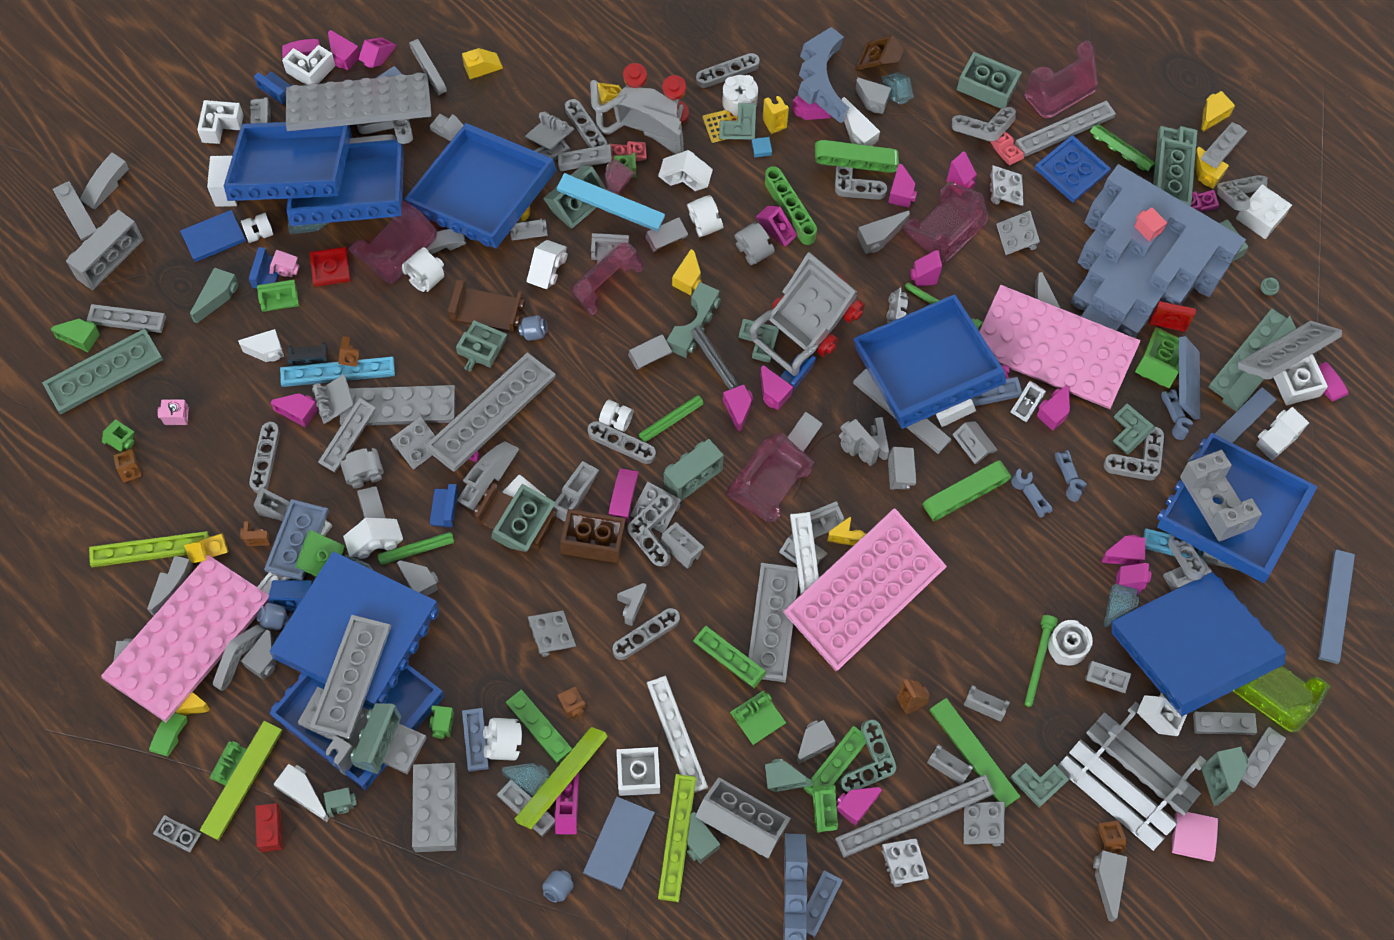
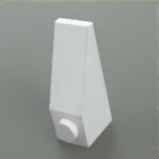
M843 97L842 101L849 107L844 122L852 144L874 145L879 140L880 131Z
M288 764L274 783L275 787L328 822L329 817L305 775L306 771L298 765L293 767Z

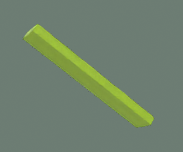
M209 532L89 547L90 566L98 567L187 555L184 545L209 537Z
M263 721L200 829L202 833L218 841L221 839L282 734V729Z
M591 727L516 816V822L532 829L606 740L607 734L604 731Z
M676 774L658 896L659 900L679 902L696 777Z

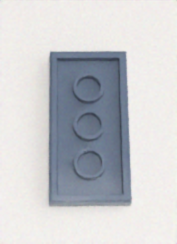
M1184 336L1179 337V405L1192 419L1197 420L1200 419V352Z
M291 499L264 568L265 572L303 581L306 572L295 567L307 532L312 530L321 534L329 509Z
M616 797L583 874L622 890L655 812Z

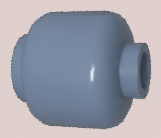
M539 315L523 318L521 325H519L520 335L524 336L528 341L542 339L545 333L548 332L546 320L542 319Z
M273 603L261 606L257 615V621L260 622L262 628L278 631L282 626H286L289 619L285 607Z
M564 870L552 871L542 885L544 896L554 903L564 901L574 887L571 875Z

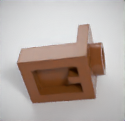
M343 336L338 364L357 367L359 350L353 349V345H350V337Z
M132 449L113 455L116 470L124 483L141 477V472L137 466Z
M244 521V528H241L240 536L247 546H270L271 538L267 531L263 529L252 531L249 521Z
M576 686L557 695L568 718L571 716L574 718L578 717L586 710V704L582 700Z
M1119 820L1099 823L1098 830L1104 843V851L1114 854L1124 853L1126 837Z

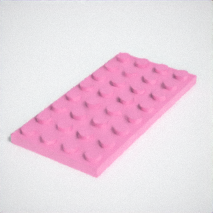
M1000 285L979 331L1000 365L1008 366L1012 370L1059 389L1067 385L1069 393L1108 409H1111L1140 343L1138 339L1003 285Z
M894 508L794 600L783 613L835 671H838L947 566Z
M207 555V560L197 566L101 677L158 718L167 722L222 658L228 643L246 630L257 617L261 606L269 603V595Z

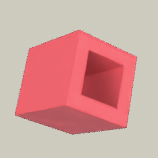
M1151 207L1149 210H1143L1137 215L1134 227L1150 242L1164 231L1167 222Z

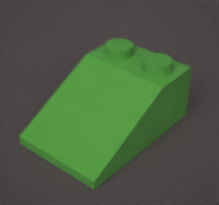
M1155 327L1135 372L1142 377L1157 382L1161 386L1170 388L1179 373V338Z

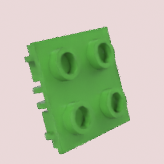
M764 691L730 712L752 745L786 724L770 701L772 700L768 693L765 694Z
M229 741L209 779L226 786L247 749L234 741Z

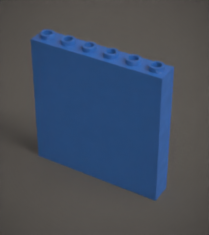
M286 122L242 124L223 185L227 201L338 196L352 136L350 125L287 131Z
M465 123L404 200L408 211L412 214L423 216L428 221L432 220L442 227L452 229L455 233L464 234L471 240L475 239L487 247L491 246L497 249L557 170L552 158Z
M397 139L351 143L339 195L333 197L288 198L287 214L290 226L402 216L403 145L398 143Z
M955 294L853 339L859 357L902 429L1006 383L1004 369Z
M1211 433L1208 439L1203 438L1199 446L1201 448L1200 453L1195 452L1191 461L1222 450L1232 465L1225 477L1241 502L1253 499L1262 513L1260 519L1253 529L1219 542L1183 481L1179 480L1174 488L1177 491L1176 494L1169 496L1166 505H1168L1167 509H1162L1157 517L1160 520L1157 527L1265 584L1314 495L1317 486ZM1212 498L1214 503L1222 504L1219 498Z
M333 551L269 652L273 659L326 684L351 615L390 624L391 630L364 704L374 708L375 703L385 704L387 701L389 690L396 686L401 670L404 671L409 663L408 659L411 654L417 651L419 647L418 642L421 637L426 636L430 622L437 618L439 607L436 600Z
M1213 572L1112 621L1113 636L1181 717L1285 664V648L1274 640L1272 634L1263 628L1258 618L1251 615L1246 605L1241 604L1234 592L1229 590L1224 585L1222 579Z
M408 665L398 675L396 686L389 690L385 704L396 706L401 715L399 724L416 731L431 714L432 706H437L445 696L440 688ZM301 673L295 685H291L286 690L285 696L281 701H277L272 706L270 715L331 765L334 764V767L340 771L337 764L333 762L338 753L336 749L332 750L329 756L326 755V750L333 740L298 724L316 688L324 689L325 684ZM363 704L364 708L368 710L373 709L372 707ZM382 763L378 774L352 765L345 772V776L366 791L387 765Z

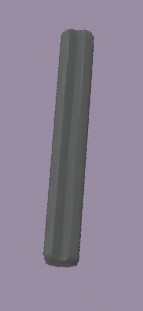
M696 326L691 330L692 335L728 389L731 390L738 387V382L701 327Z

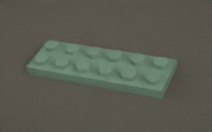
M144 328L42 382L61 415L161 362L163 358Z

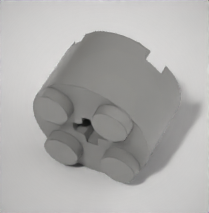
M753 222L735 234V238L738 241L736 246L740 252L744 251L746 253V260L751 266L774 253L773 244H768L767 239H769V236L759 223Z
M372 448L373 452H367V449H360L345 455L346 459L344 461L342 458L340 459L342 471L348 485H352L353 488H360L364 486V482L370 480L371 482H378L383 479L382 474L384 470L377 449Z

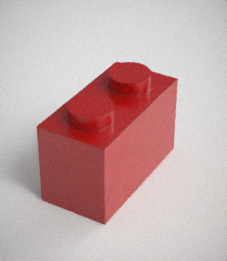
M277 803L256 806L257 848L261 852L283 850L281 808Z

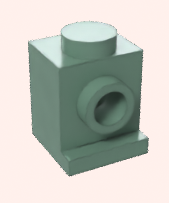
M349 788L324 793L326 810L330 818L334 817L335 812L337 814H344L357 805L356 795Z

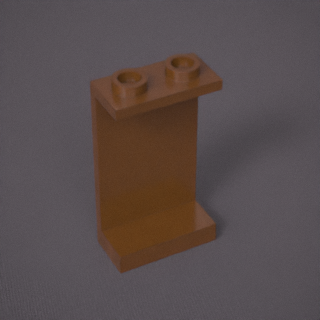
M457 280L448 308V316L451 321L467 324L477 321L493 329L514 333L516 326L520 324L521 316L519 313L520 310H524L525 300L522 297V292L519 291L515 298L469 289L465 287L463 280Z
M495 483L492 484L491 488H487L482 504H478L474 512L477 523L492 530L495 529L513 499L512 496L498 491L497 484ZM551 510L530 547L538 551L540 550L556 520L555 510Z

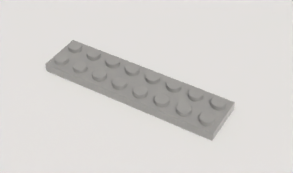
M527 352L425 445V450L455 472L555 379L556 374Z

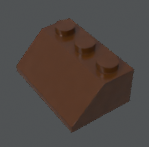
M568 509L560 541L561 554L619 563L626 518Z

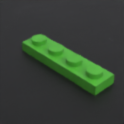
M1094 125L1090 130L1096 140L1104 141L1111 150L1121 152L1123 158L1137 163L1136 166L1139 169L1149 171L1155 166L1153 160L1101 125Z
M707 626L693 640L696 645L753 688L767 674L764 669Z
M522 689L506 701V705L556 764L571 752L572 748Z
M855 726L851 728L811 778L813 786L804 787V790L812 797V787L834 785L866 745L862 732Z

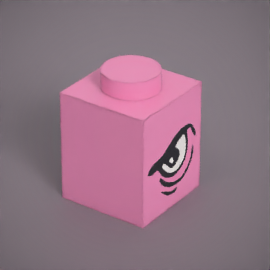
M161 400V407H158V418L162 420L164 425H187L189 407L185 400Z

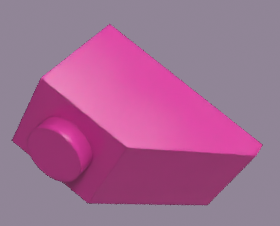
M330 30L328 35L335 65L348 71L359 59V48L354 43Z
M382 37L364 40L358 60L364 62V65L370 68L381 66L393 52L396 44Z
M798 95L793 99L792 111L795 115L805 120L831 117L830 114L815 102L809 105Z
M964 151L951 162L947 182L961 194L967 190L970 191L975 186L977 175Z
M902 164L898 165L888 203L909 208L911 201L915 202L917 191H914L915 182Z
M767 206L756 216L765 232L784 247L797 236L784 212L778 206Z
M939 250L933 251L914 262L913 269L910 270L911 280H914L915 286L937 284L942 268Z
M763 365L760 373L763 400L769 407L779 410L792 395L793 386Z
M745 385L723 392V402L738 432L744 426L753 400L751 391L747 390Z
M300 393L271 401L275 412L305 428L318 411L315 399L309 395L303 396Z
M1138 535L1125 536L1104 554L1102 563L1121 565L1142 564L1145 560V538H1141Z
M879 787L850 790L847 795L843 793L836 802L838 804L837 812L856 826L879 797L882 789Z

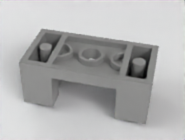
M1222 450L1188 462L1180 476L1219 542L1253 529L1262 515L1252 498L1241 502L1225 476L1232 465ZM1212 498H1219L1222 504L1214 503Z

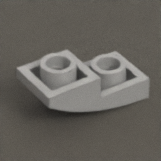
M452 229L442 230L425 236L426 247L430 254L446 247L451 251L466 244L464 234L455 233Z
M377 487L358 490V498L361 510H363L364 519H386Z
M164 815L153 835L187 852H191L201 833Z

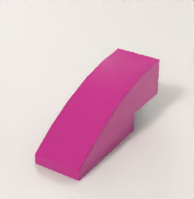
M619 469L610 504L609 516L626 518L625 522L628 523L639 471Z

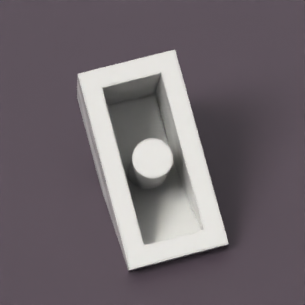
M275 329L238 340L244 353L262 361H277L279 358L284 357Z

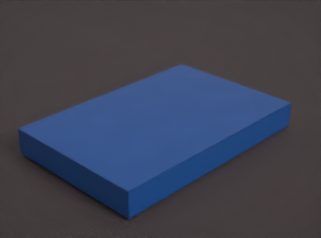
M232 210L180 231L194 262L246 242Z

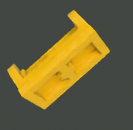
M776 96L778 104H773L769 97L764 99L763 121L771 134L787 128L789 107L784 104L779 96Z

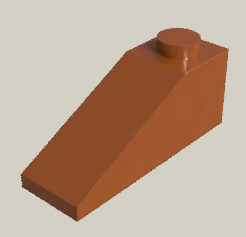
M906 679L903 681L896 698L904 713L908 715L926 706L930 700V694L925 686L922 687L920 682Z

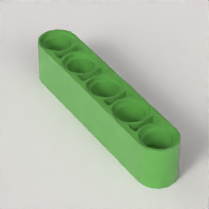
M820 140L815 143V161L819 164L888 173L896 172L899 165V152L895 149Z
M769 167L765 174L766 188L784 212L800 241L805 245L813 244L817 233L814 221L781 170L777 167Z
M999 460L930 497L922 506L932 521H936L1006 483L1011 478V475Z

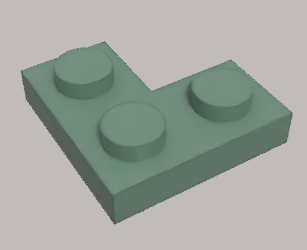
M738 103L737 121L720 120L719 139H755L756 103Z
M743 319L739 338L752 341L750 328L755 321ZM763 323L757 330L758 338L774 350L779 328ZM755 344L752 358L770 363L771 356Z
M1126 404L1114 415L1115 420L1126 429L1113 442L1128 455L1155 427L1130 405Z
M1025 763L1010 777L1039 808L1069 780L1055 764L1042 777H1039Z

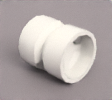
M266 213L256 215L255 219L247 218L241 220L249 243L258 241L261 236L263 238L273 236ZM257 224L259 232L254 233L252 225Z
M608 399L601 411L599 422L608 426L613 424L614 428L625 432L631 422L634 411L624 405L619 407V403Z

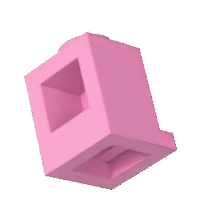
M276 250L270 265V274H273L275 271L284 277L297 275L300 266L297 264L298 257Z

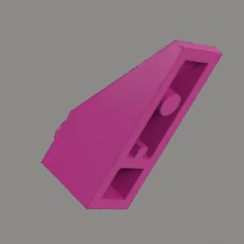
M579 772L556 799V834H577Z

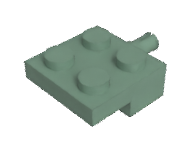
M473 321L467 333L464 332L456 346L457 354L469 359L464 369L471 372L475 363L491 368L508 338L507 334Z

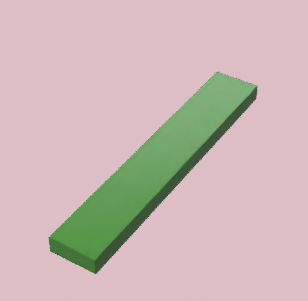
M945 698L930 708L931 714L969 765L973 766V770L978 777L987 776L994 791L993 797L996 801L1005 802L1006 808L1018 800L1020 795L948 699Z

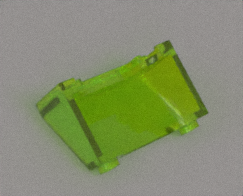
M1280 666L1233 691L1286 730L1297 732L1317 711L1331 685L1318 677H1312L1305 683L1283 666Z

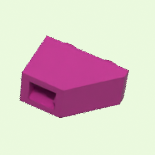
M1067 385L1062 389L1058 388L1051 395L1052 398L1049 401L1044 400L1038 407L1037 417L1052 431L1066 420L1070 412L1069 387Z
M1149 564L1121 566L1116 574L1115 591L1139 595L1142 589H1145L1146 583H1149L1151 580V571H1148Z

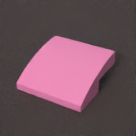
M1176 811L1175 820L1178 823L1174 827L1172 835V853L1213 862L1216 852L1218 818L1190 812L1183 816L1180 812Z

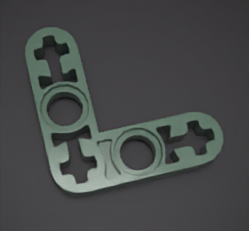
M869 719L861 725V732L873 762L842 775L839 784L844 791L849 792L850 790L864 788L893 775L896 771L895 760L882 728L876 720ZM869 723L870 725H875L873 733L875 736L879 735L880 738L873 739L872 741L869 740L873 738L872 733L866 731L869 728ZM877 742H881L884 746L883 751L879 754L875 753L873 749L874 744ZM883 762L891 764V766L888 768V772L886 770H881L877 772V770L874 768L875 765L878 769L883 767ZM866 769H870L873 772L872 779L868 781L863 778V772ZM847 778L852 780L859 778V780L862 782V784H860L859 781L853 782L851 788L849 786H845Z

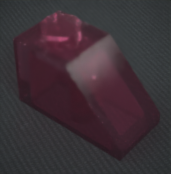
M611 160L605 168L607 170L605 173L607 190L620 195L635 172L619 160Z

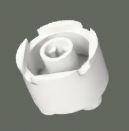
M736 75L726 79L722 97V104L726 111L728 110L732 115L737 116L738 103H756L757 106L758 86L752 76Z
M708 195L687 204L690 219L696 225L695 229L699 238L723 229V223L721 218H719L718 209L712 196Z
M424 247L402 264L403 273L405 275L408 273L411 277L409 279L410 283L422 292L425 290L428 292L444 278L443 262L439 258H434Z
M1067 620L1061 622L1054 629L1048 642L1049 652L1055 662L1063 665H1076L1080 663L1092 646L1091 632L1086 626L1084 627L1079 624L1078 621Z
M490 719L489 726H485L483 731V737L487 738L484 747L485 758L495 760H516L520 751H516V747L521 745L522 738L521 725L517 723L518 719Z

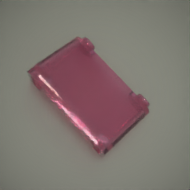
M1088 40L1081 43L1077 48L1079 60L1055 74L1048 67H1039L1032 71L1024 97L1042 117L1051 118L1096 91L1098 76L1095 48Z
M951 181L940 190L941 203L921 223L917 219L911 218L903 225L905 234L928 253L939 250L942 262H947L986 224L988 219L983 195Z
M402 200V216L392 217L393 220L370 244L364 240H358L348 249L358 260L389 284L396 282L402 276V264L422 247L427 249L437 236L436 229L422 212Z
M629 243L614 245L571 285V295L590 316L598 311L595 301L599 297L594 290L618 268L621 267L625 273L631 269L639 273L645 268L638 252Z
M783 433L769 436L761 443L729 486L726 495L767 522L775 521L780 516V507L778 506L797 479L806 478L812 472L811 467L815 462Z

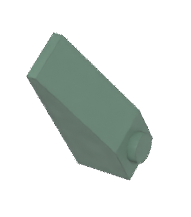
M217 268L213 269L190 312L195 323L200 322L228 301L232 294L237 291L238 281L235 274Z

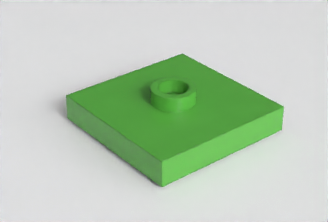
M309 530L295 567L317 577L332 552L334 551L342 555L345 546Z

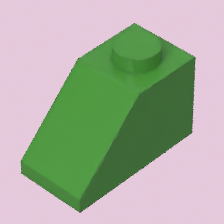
M76 319L51 328L56 338L86 352H89L100 336L96 328L97 326L89 320L85 322L81 319Z

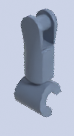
M1171 390L1168 393L1163 391L1161 394L1162 400L1169 411L1173 423H1175L1172 434L1176 439L1184 440L1193 422L1185 418L1183 409L1179 405L1176 390Z
M1065 450L1064 453L1056 452L1055 460L1063 473L1066 483L1069 484L1066 496L1069 500L1076 502L1081 497V491L1085 489L1087 484L1079 479L1070 452L1068 450Z
M1019 468L1011 479L1013 487L1023 490L1039 517H1044L1047 512L1051 513V505L1042 496L1035 484H1030L1033 479L1032 472L1028 473L1025 479L1021 477L1022 471Z

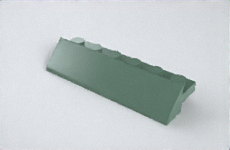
M1160 126L1158 129L1153 185L1191 206L1197 130L1182 126L1178 130Z
M1271 309L1209 385L1208 388L1223 397L1222 402L1237 412L1264 380L1260 376L1239 370L1238 362L1294 331L1296 327L1291 317L1285 318L1274 309Z

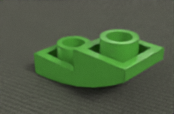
M174 713L167 722L162 720L149 750L168 757L179 742L177 736L188 722L187 717Z

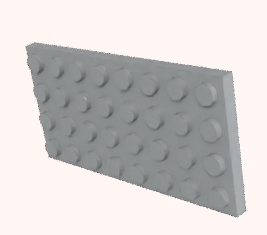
M427 73L400 74L393 77L382 76L373 79L363 78L353 81L345 80L343 82H327L324 84L311 83L304 86L293 85L286 87L287 131L432 116Z

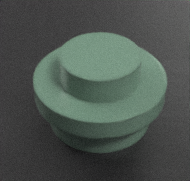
M1266 278L1262 281L1260 288L1266 295H1275L1279 291V283L1275 278Z

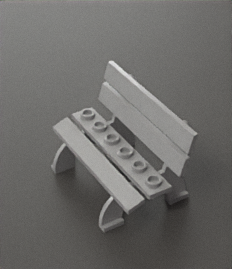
M1135 701L1128 709V712L1131 714L1121 725L1104 712L1086 732L1092 741L1102 746L1097 753L1081 739L1069 752L1085 766L1084 768L1069 755L1057 767L1154 851L1165 837L1149 823L1151 822L1166 836L1178 822L1162 808L1169 803L1175 811L1180 812L1183 816L1187 813L1201 793L1189 784L1186 779L1195 768L1200 770L1206 763V760L1199 756L1182 777L1124 729L1139 709L1140 705ZM1106 750L1110 756L1115 757L1122 763L1125 769L1134 773L1142 783L1147 784L1153 789L1157 796L1163 798L1164 800L1159 806L1100 756L1103 751ZM1089 769L1093 774H1095L1100 780H1102V781H1103L1107 786H1109L1114 792H1116V793H1117L1120 797H1122L1127 803H1129L1134 809H1136L1141 815H1143V816L1146 818V820H1144L1141 816H1139L1134 810H1132L1127 804H1125L1120 798H1118L1113 792H1111L1107 787H1105L1100 781H1098V780H1097L1093 775H1091L1087 770Z

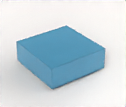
M769 137L752 139L754 157L772 155Z

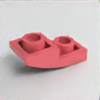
M1006 131L998 140L990 141L1000 157L1009 166L1024 159V153L1014 145L1013 138Z
M628 141L627 145L610 144L613 161L614 156L632 155V153H635L636 162L646 160L647 158L645 142Z

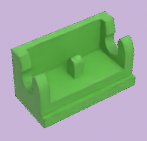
M294 280L257 285L258 299L262 312L299 306L298 290Z
M835 785L812 787L814 819L817 832L838 829Z

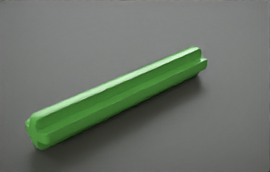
M696 395L640 432V440L647 442L702 406V398Z
M451 532L380 553L378 554V560L381 565L451 544L454 542V538Z

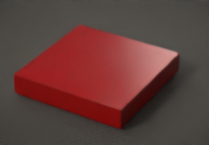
M346 247L310 252L314 287L351 282Z
M1159 301L1149 324L1186 332L1195 316L1196 309Z

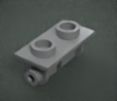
M542 218L536 221L516 223L510 230L511 240L548 236L546 220H542Z
M902 288L897 289L889 296L888 302L890 305L886 315L888 319L887 324L906 316V312L901 311V309H907L908 296L907 293L901 292Z

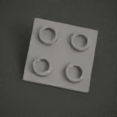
M541 112L539 114L541 123L531 130L525 138L551 150L570 134L574 128L569 126L566 121H561L554 115L550 116L547 112Z
M992 166L990 191L992 192L991 201L993 204H999L1001 200L1024 206L1022 175Z
M1031 211L996 224L1005 255L1027 247L1030 250H1035L1040 242Z
M344 374L324 387L320 384L313 385L312 392L315 395L316 405L319 408V415L322 418L323 424H326L354 406Z
M420 416L390 440L393 443V447L401 453L414 470L432 456L431 453L425 450V445L435 435Z
M647 482L630 516L635 518L659 495H671L675 500V507L653 527L655 530L663 533L667 529L675 511L679 510L681 499ZM663 499L664 504L662 506L668 507L667 502L669 499ZM652 510L648 512L647 519L653 521L656 518V513Z
M564 611L528 617L535 643H537L539 648V654H542L543 657L550 655V651L576 647Z
M1005 802L973 803L964 807V844H992L993 846H1001V843H1004Z
M917 839L882 844L883 851L881 852L886 861L885 865L889 866L887 872H890L891 884H894V887L902 886L904 883L929 879Z

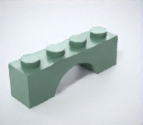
M699 282L691 296V306L696 310L697 317L688 325L675 326L666 341L672 352L687 358L689 353H693L696 347V339L692 335L691 330L696 326H700L704 332L705 328L703 327L711 321L713 309H717L720 304L719 290Z

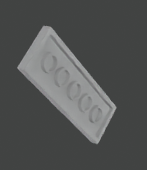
M1309 321L1238 362V369L1248 374L1260 376L1263 379H1272L1274 376L1342 337V330Z
M455 385L349 388L354 405L361 398L377 408L367 425L411 424L420 416L425 423H450L455 419ZM353 407L340 414L341 426Z
M761 563L748 658L766 671L767 674L762 678L763 680L786 683L793 623L783 611L797 597L799 578L796 567Z
M351 615L309 727L312 731L351 740L391 630L390 624Z
M316 688L298 721L300 726L311 730L309 727L324 689ZM362 707L351 740L341 738L352 745L353 748L358 746L360 731L366 727L368 722L367 715L369 710ZM398 724L383 763L408 774L427 738L426 735ZM316 732V733H318V734H320V735H322V736H324V737H327V738L333 740V739H332L333 736H331V735L324 734V733H320V732Z

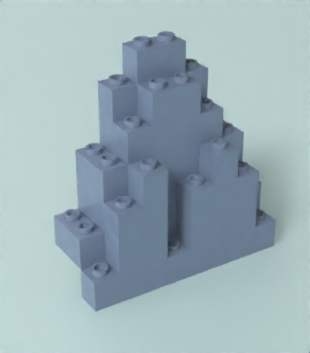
M1118 164L1107 178L1103 190L1092 203L1084 222L1090 228L1096 230L1084 245L1077 262L1083 268L1089 269L1086 279L1075 292L1071 304L1075 308L1084 311L1081 317L1136 339L1152 316L1159 301L1181 306L1193 288L1200 294L1210 297L1246 239ZM1152 207L1167 222V225L1160 235L1149 242L1134 226L1137 221V215L1143 210L1147 211Z

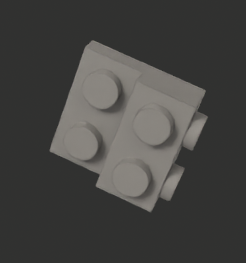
M856 419L843 424L840 428L843 432L839 435L842 449L846 453L849 452L852 457L859 453L861 460L867 462L870 466L876 463L880 446Z

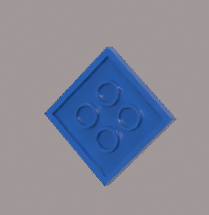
M1073 135L1037 163L1034 168L1072 203L1109 174L1111 170L1109 166Z

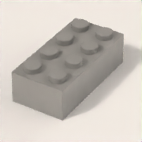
M117 210L101 227L96 229L89 239L85 240L75 252L70 254L66 262L76 279L93 291L144 239L135 221L120 210Z
M455 763L413 765L412 848L415 852L457 851V767Z
M719 777L704 797L695 816L766 858H769L791 819Z

